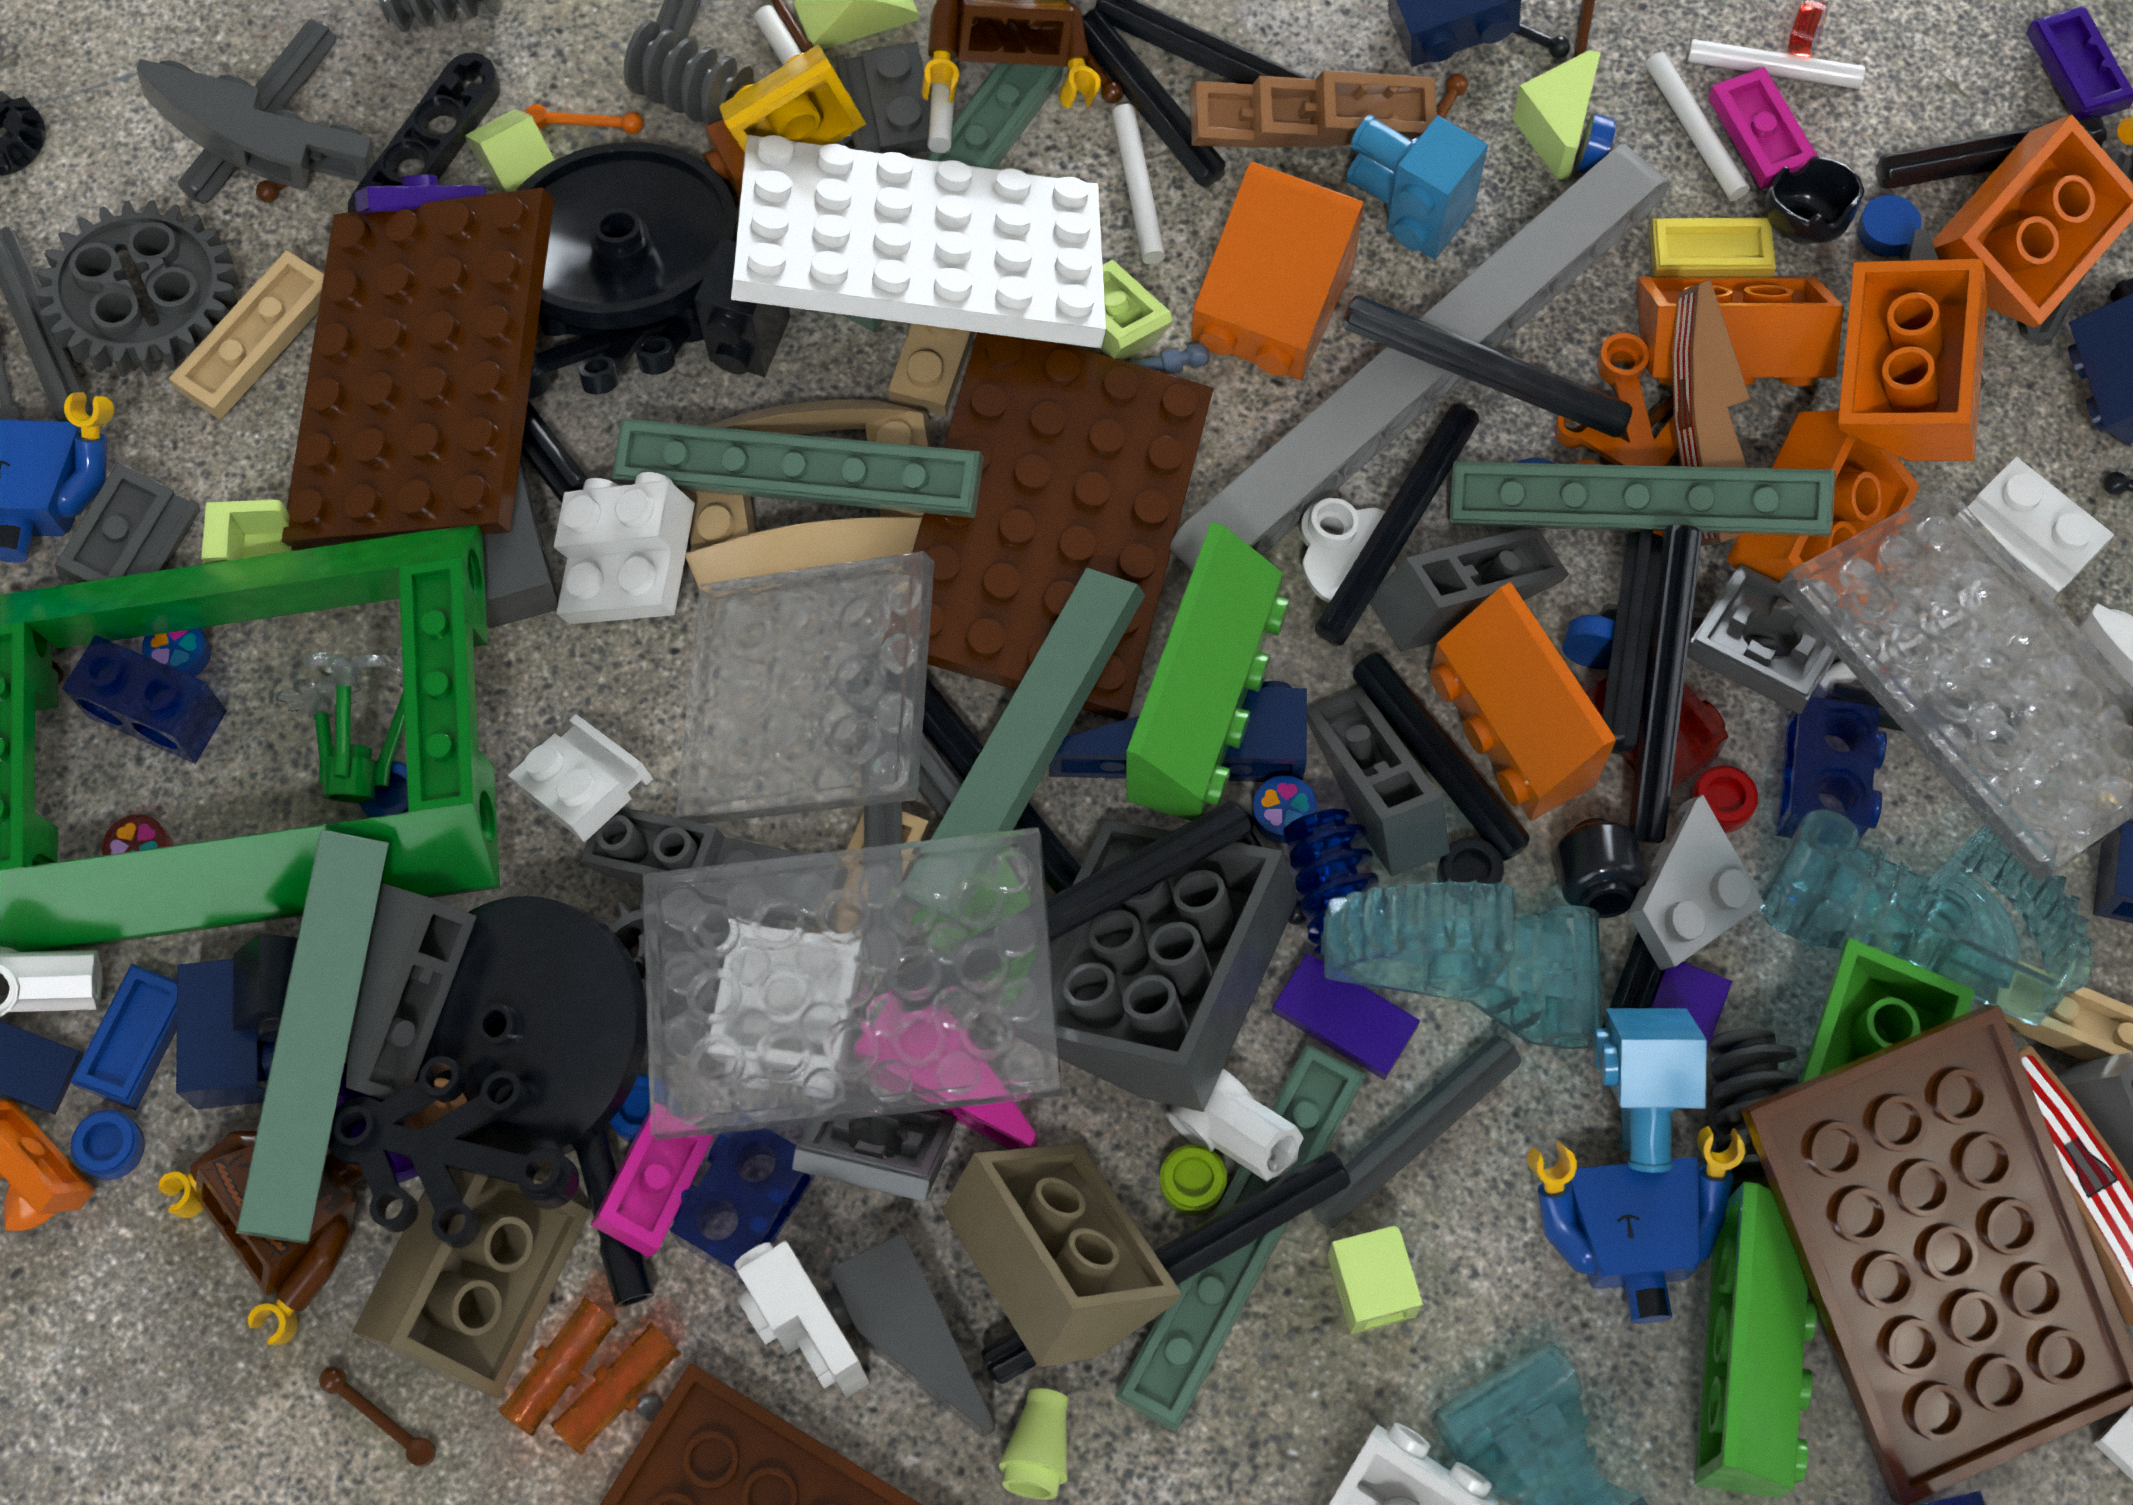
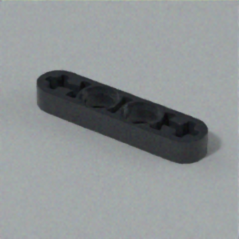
M474 52L463 53L454 57L446 65L354 190L348 201V212L356 211L355 192L367 186H402L401 178L394 175L396 167L405 160L417 159L425 163L423 170L418 175H436L438 180L441 178L467 142L464 135L478 127L500 94V82L490 59ZM479 76H481L483 82L480 85L477 83H473ZM467 80L471 83L464 90L462 82ZM461 100H463L465 107H462L460 104ZM439 116H449L456 120L455 126L445 134L434 135L426 131L428 123Z

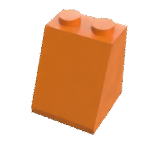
M1250 161L1193 308L1191 340L1204 344L1214 354L1223 356L1231 354L1255 363L1268 374L1274 376L1288 375L1302 381L1354 268L1364 201Z

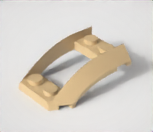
M875 399L826 400L781 405L748 412L704 425L796 435L833 430L865 429L867 441L934 447L929 417L925 412ZM683 490V493L695 503L689 533L691 552H687L685 558L701 594L706 599L717 597L718 590L745 582L755 586L784 577L829 568L892 563L897 568L907 565L906 557L913 551L924 513L879 509L880 517L808 522L756 533L751 496Z

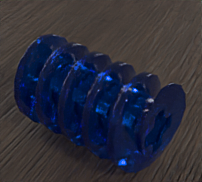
M1331 808L1316 811L1290 822L1283 829L1284 842L1293 848L1289 852L1290 866L1299 872L1295 876V887L1301 895L1305 896L1301 901V912L1307 919L1312 920L1307 925V937L1314 944H1318L1313 951L1319 955H1337L1363 949L1392 931L1391 924L1388 922H1370L1369 917L1383 910L1386 904L1384 899L1380 897H1364L1363 892L1378 885L1379 877L1375 873H1358L1357 868L1372 861L1373 853L1368 848L1352 849L1351 844L1366 837L1367 830L1362 824L1346 825L1345 820L1349 817V812L1345 809Z

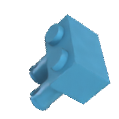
M1370 114L1361 122L1352 138L1351 149L1360 153L1356 156L1347 172L1346 177L1348 178L1346 182L1351 185L1354 184L1388 205L1389 218L1386 231L1394 235L1402 246L1412 251H1421L1436 260L1474 211L1488 144L1439 115L1435 117L1420 138L1416 137L1411 140L1378 121L1376 117Z
M1605 1008V1028L1594 1029L1595 1069H1601L1602 1085L1611 1086L1618 1104L1622 1108L1620 1148L1630 1152L1628 1157L1630 1169L1652 1173L1671 1170L1673 1168V1161L1671 1159L1672 1111L1679 1108H1706L1707 1039L1687 1009Z

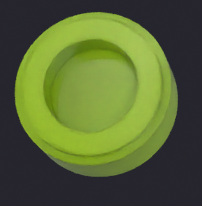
M1201 1145L1179 1147L1172 1151L1162 1164L1159 1178L1162 1197L1173 1210L1187 1216L1206 1214L1217 1207L1223 1199L1227 1184L1226 1168L1221 1158L1214 1151L1209 1152L1207 1147Z

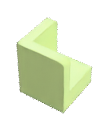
M279 500L206 502L201 559L205 564L295 551L292 546H288L281 541L283 528L289 526L290 515Z
M1390 1226L1332 1242L1328 1252V1260L1350 1335L1412 1319L1418 1315L1423 1303L1401 1231L1397 1226Z

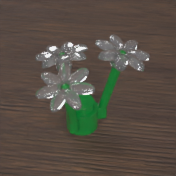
M393 647L388 649L386 654L379 656L355 654L349 658L341 653L335 655L328 653L308 655L302 661V665L331 667V675L322 678L318 682V686L310 680L297 679L293 684V688L279 691L276 694V700L289 702V712L308 708L309 718L315 720L320 760L318 785L323 786L322 797L331 801L346 803L373 802L375 787L389 788L391 764L405 729L404 690L378 761L371 759L372 749L370 747L350 744L351 704L357 703L353 693L361 690V685L357 683V667L396 668L394 673L402 677L399 686L403 688L402 649ZM334 704H336L335 745L332 744L330 718L335 714Z

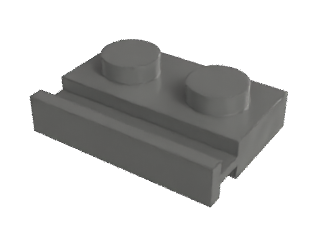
M911 42L861 51L862 57L845 59L844 54L836 56L839 79L866 122V125L851 133L854 150L881 154L897 152L906 156L931 151L928 148L931 102L930 97H928V100H925L921 93L924 70L918 43Z
M117 462L55 563L56 571L81 583L165 570L198 516L200 503L192 499L188 501L175 494L174 490Z

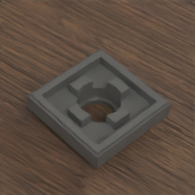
M1740 564L1691 639L1687 657L1802 714L1849 636L1856 620ZM1754 635H1764L1773 638L1786 650L1787 657L1773 659L1776 650L1763 647L1754 639H1752L1748 646L1745 639Z
M832 1087L827 1091L795 1148L792 1170L926 1202L954 1140L958 1118Z

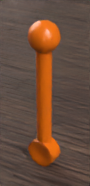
M533 104L525 110L526 114L533 117L539 130L545 128L550 123L623 128L626 133L634 135L641 132L644 127V120L637 112H628L623 117L547 112L546 108L540 104Z

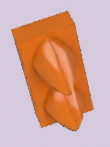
M0 1100V1179L4 1177L10 1183L4 1200L3 1216L5 1230H29L43 1224L56 1212L80 1210L96 1189L14 1100Z

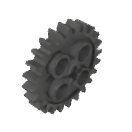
M150 200L143 213H135L131 202L125 201L122 207V215L114 217L103 206L100 207L99 211L101 222L92 224L83 217L78 218L77 221L82 233L75 236L61 231L58 236L64 251H45L44 254L50 268L37 270L36 274L43 288L35 291V296L42 309L40 314L48 331L52 332L60 349L69 348L74 361L77 363L90 357L96 372L101 373L111 361H114L120 377H126L133 363H140L146 376L152 375L154 361L163 360L171 370L177 369L175 354L183 351L189 356L196 349L195 342L199 339L203 341L213 330L212 324L218 325L228 314L226 307H232L238 303L233 287L239 285V281L228 246L222 245L218 232L214 227L205 230L200 215L195 214L184 221L179 205L174 204L163 216L160 215L155 200ZM120 250L128 251L141 283L159 320L156 326L147 324L131 284L117 256Z

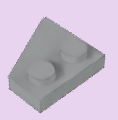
M1704 795L1688 799L1681 804L1677 814L1682 817V820L1671 842L1660 846L1651 865L1650 879L1645 886L1640 887L1628 911V915L1660 970L1676 967L1765 904Z

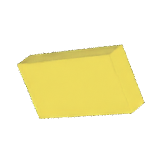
M1652 218L1649 227L1653 276L1774 275L1776 264L1772 226L1769 218Z

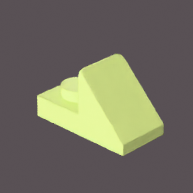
M1111 260L1102 265L1106 330L1100 350L1103 355L1124 361L1157 343L1173 320L1171 312L1114 260Z

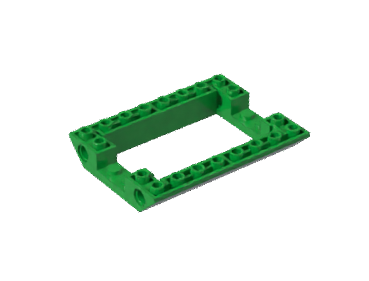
M458 526L0 594V946L13 948L18 952L55 951L302 916L321 829L389 843L381 883L429 898L500 888L494 764L478 749L473 647L488 645L483 536L479 526ZM400 599L408 813L58 862V827L35 813V711L58 707V672L52 668V644L56 648L61 649Z

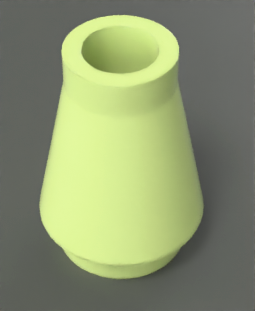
M1033 1388L1028 1391L1026 1405L999 1464V1469L1004 1473L1002 1486L1007 1491L1026 1498L1050 1500L1057 1497L1059 1485L1067 1482L1066 1412L1069 1398L1063 1393L1045 1388Z

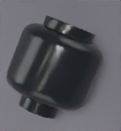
M1602 818L1587 819L1578 823L1574 829L1565 834L1555 848V858L1563 897L1573 908L1583 911L1588 916L1611 918L1625 913L1630 909L1640 887L1646 885V874L1638 839L1624 825L1609 822Z

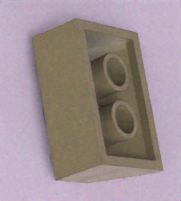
M1081 1143L974 1153L942 1209L1038 1367L1093 1359L1175 1305L1182 1295Z
M448 1168L464 1203L479 1216L481 1227L477 1238L464 1248H452L437 1238L432 1230V1218L435 1210L424 1190L418 1202V1216L411 1227L403 1231L352 1332L409 1361L499 1399L591 1211L572 1200L559 1208L543 1209L525 1197L520 1191L518 1184ZM534 1179V1184H540V1183H541V1182H539V1181H537V1180ZM464 1214L457 1215L450 1220L447 1228L448 1235L456 1234L463 1228L465 1224Z

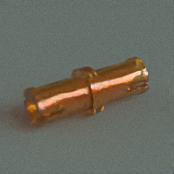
M585 1296L582 1297L581 1303L548 1347L540 1344L533 1354L537 1361L504 1405L502 1404L498 1409V1412L532 1437L538 1432V1427L570 1385L575 1388L579 1386L585 1378L580 1371L613 1327L616 1328L619 1324L615 1318Z
M650 1322L639 1337L609 1367L601 1364L592 1373L596 1380L558 1419L555 1418L550 1423L552 1428L574 1451L582 1456L587 1451L586 1448L624 1409L631 1413L641 1403L637 1396L675 1358L682 1354L681 1351L657 1326Z

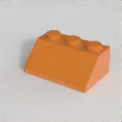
M2071 114L2030 131L1932 240L1939 260L1983 259L1987 307L2030 327H2038L2133 220V183Z
M1983 259L1854 262L1838 416L1839 431L1908 461H1975L1987 311V290Z
M1637 276L1636 291L1640 338L1649 349V361L1646 368L1652 378H1658L1660 383L1673 386L1672 354L1678 293L1708 280H1711L1746 386L1755 384L1756 378H1779L1781 383L1792 386L1814 385L1817 378H1836L1844 306L1816 276Z
M1839 410L1799 412L1772 468L1835 470L1836 482L1832 537L1744 534L1737 537L1726 560L1735 570H1737L1740 564H1743L1857 620L1920 485L1896 455L1839 431Z
M1509 582L1499 587L1437 642L1429 674L1431 682L1440 698L1446 703L1453 701L1464 718L1463 729L1473 749L1479 754L1486 753L1498 771L1496 775L1497 782L1504 797L1512 806L1520 805L1529 820L1532 821L1594 788L1616 742V737L1516 588Z

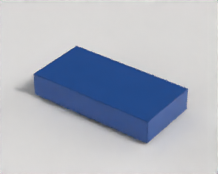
M131 963L70 1083L81 1090L136 1110L177 1031V980Z

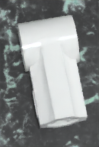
M0 946V973L6 978L9 985V994L0 995V1017L7 1012L97 1010L101 1004L103 975L102 962L100 961L98 950L18 952L13 948Z
M1222 1069L1204 1112L1173 1105L1165 1114L1173 1127L1193 1145L1207 1147L1209 1152L1216 1148L1265 1181H1269L1276 1176L1284 1177L1298 1161L1299 1147L1304 1139L1297 1126L1254 1100L1242 1083L1225 1069Z

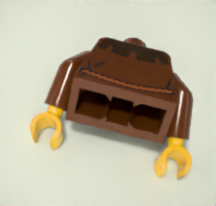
M937 0L932 7L928 55L933 60L926 64L921 93L925 100H928L930 85L933 83H941L947 86L949 89L948 103L954 100L959 70L951 60L957 56L958 61L1068 67L1069 73L1059 91L1061 104L1065 108L1070 109L1076 98V93L1079 91L1085 97L1086 107L1090 108L1101 86V79L1093 69L1085 66V63L1090 60L1083 17L1076 5L1066 0Z
M233 1131L192 1162L190 1165L191 1173L188 1175L181 1172L164 1174L159 1180L158 1190L167 1196H174L185 1188L181 1200L171 1205L168 1212L181 1218H192L204 1209L265 1296L276 1291L278 1300L274 1304L263 1303L251 1310L248 1315V1326L251 1329L260 1328L266 1322L268 1316L274 1312L278 1317L279 1326L276 1333L268 1339L267 1345H282L293 1339L297 1332L298 1319L294 1311L305 1310L329 1281L353 1236L351 1226L356 1199L350 1188L365 1180L360 1165L344 1163L334 1156L332 1152L326 1155L309 1242L307 1244L238 1234L236 1229L257 1131Z

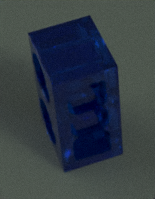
M97 635L93 637L62 687L88 718L194 764L197 763L227 712L205 681Z
M1811 697L1802 714L1792 711L1787 719L1776 836L1854 849L1868 828H1876L1881 814L1882 792L1873 790L1874 769L1879 770L1882 767L1887 747V733L1878 731L1880 707ZM1831 735L1842 739L1847 744L1849 752L1833 749L1828 745L1824 736ZM1819 794L1835 796L1841 801L1845 811L1838 812L1827 808L1821 802Z
M743 1115L735 1129L726 1127L710 1149L707 1161L712 1165L699 1185L696 1187L691 1184L689 1189L681 1193L682 1203L669 1230L677 1243L745 1284L737 1272L734 1263L756 1246L768 1242L771 1245L774 1243L816 1176L792 1170L797 1145L746 1115ZM763 1154L775 1159L774 1169L767 1178L751 1182L741 1177L742 1168L751 1157ZM728 1211L738 1215L737 1227L730 1236L722 1240H712L705 1237L706 1223L714 1214Z

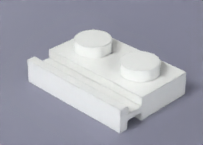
M2015 457L1977 495L1975 500L1960 512L1953 523L2050 603L2103 550L2115 535L2018 457Z
M575 714L569 719L573 725L569 731L562 737L554 733L542 745L534 748L525 760L508 776L520 792L585 843L632 799L628 792L641 781L648 785L653 778L639 760Z

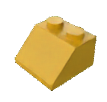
M819 44L805 53L794 55L781 68L755 84L744 86L734 97L719 105L727 128L744 152L746 139L749 138L748 135L760 137L775 135L795 142L827 145L837 143L866 125L865 120Z

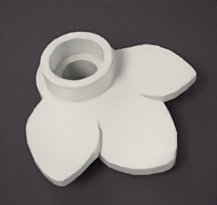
M1339 498L1323 499L1306 510L1300 523V534L1303 542L1308 547L1302 561V570L1309 586L1319 598L1330 603L1386 511L1378 508L1355 510L1350 503ZM1322 528H1331L1338 533V535L1329 534ZM1394 563L1391 566L1388 573L1386 574L1379 588L1396 570Z

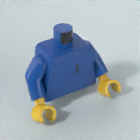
M71 393L66 398L64 404V413L70 422L0 420V561L9 563L27 561L32 536H64L70 532L75 517L81 515L98 495L107 480V437L100 433V426L107 424L114 414V405L106 396L94 397L93 413L89 417L85 407L87 401L85 393Z
M1705 1127L1699 1131L1697 1136L1698 1147L1707 1161V1164L1702 1165L1700 1168L1697 1157L1672 1159L1673 1168L1671 1170L1655 1173L1630 1169L1628 1163L1577 1168L1574 1154L1560 1141L1556 1142L1559 1159L1549 1169H1544L1543 1157L1535 1147L1527 1153L1526 1162L1529 1168L1543 1181L1538 1187V1196L1545 1237L1574 1271L1587 1275L1592 1288L1604 1289L1625 1286L1631 1323L1646 1324L1671 1319L1672 1312L1666 1282L1688 1279L1698 1269L1699 1263L1710 1258L1727 1218L1725 1211L1727 1201L1731 1196L1733 1183L1731 1169L1738 1166L1745 1155V1144L1736 1129L1733 1128L1731 1131L1730 1146L1725 1151L1718 1153L1710 1150L1713 1144V1132L1710 1127Z

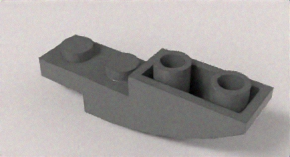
M139 59L137 73L146 100L186 137L212 154L245 171L270 181L305 191L311 170L361 182L374 165L371 137L362 135L361 132L350 126L334 124L330 127L306 122L300 116L285 110H274L271 113L263 111L259 88L251 86L247 81L236 76L221 75L217 78L193 72L187 66L175 61L163 60L156 63Z
M625 807L621 808L587 840L580 858V862L588 868L666 896L670 891L677 894L681 902L688 903L695 898L702 902L705 909L773 927H779L780 921H785L826 931L830 930L850 873L841 861L725 837L715 826Z

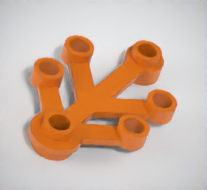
M1631 333L1611 335L1604 341L1597 360V369L1600 376L1609 385L1614 386L1617 399L1629 403L1633 408L1630 422L1625 430L1627 441L1621 437H1612L1582 425L1584 431L1579 433L1571 432L1564 424L1572 420L1558 416L1554 433L1559 443L1569 448H1579L1585 445L1615 465H1668L1678 451L1674 411L1671 419L1654 440L1640 384V379L1643 377L1649 361V349L1641 338ZM1621 361L1626 363L1630 369H1619L1611 363ZM1590 459L1580 460L1575 463L1601 465L1599 462ZM1653 532L1664 539V532Z

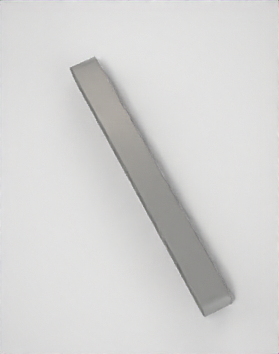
M1626 144L1617 146L1419 319L1496 350L1641 222L1662 200L1670 186V180ZM1386 347L1194 514L1176 533L1169 549L1193 572L1212 521L1226 526L1263 556L1301 522L1304 513L1310 506L1330 497L1464 377Z

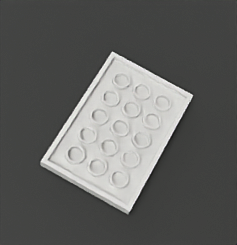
M748 135L749 138L746 139L731 300L1094 348L1102 347L1106 323L1098 184L1087 183L1074 177L1052 178L1030 175L1017 169L995 170L973 167L953 160L938 162L909 158L897 152L881 154L852 150L839 144L817 145L790 141L787 138L775 135L766 137Z

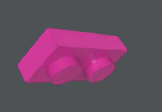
M1765 67L1712 86L1708 100L1761 190L1771 186V182L1783 167L1787 166L1790 172H1797L1812 157L1817 156Z
M655 1104L643 1120L590 1225L650 1258L659 1250L714 1136L662 1106Z

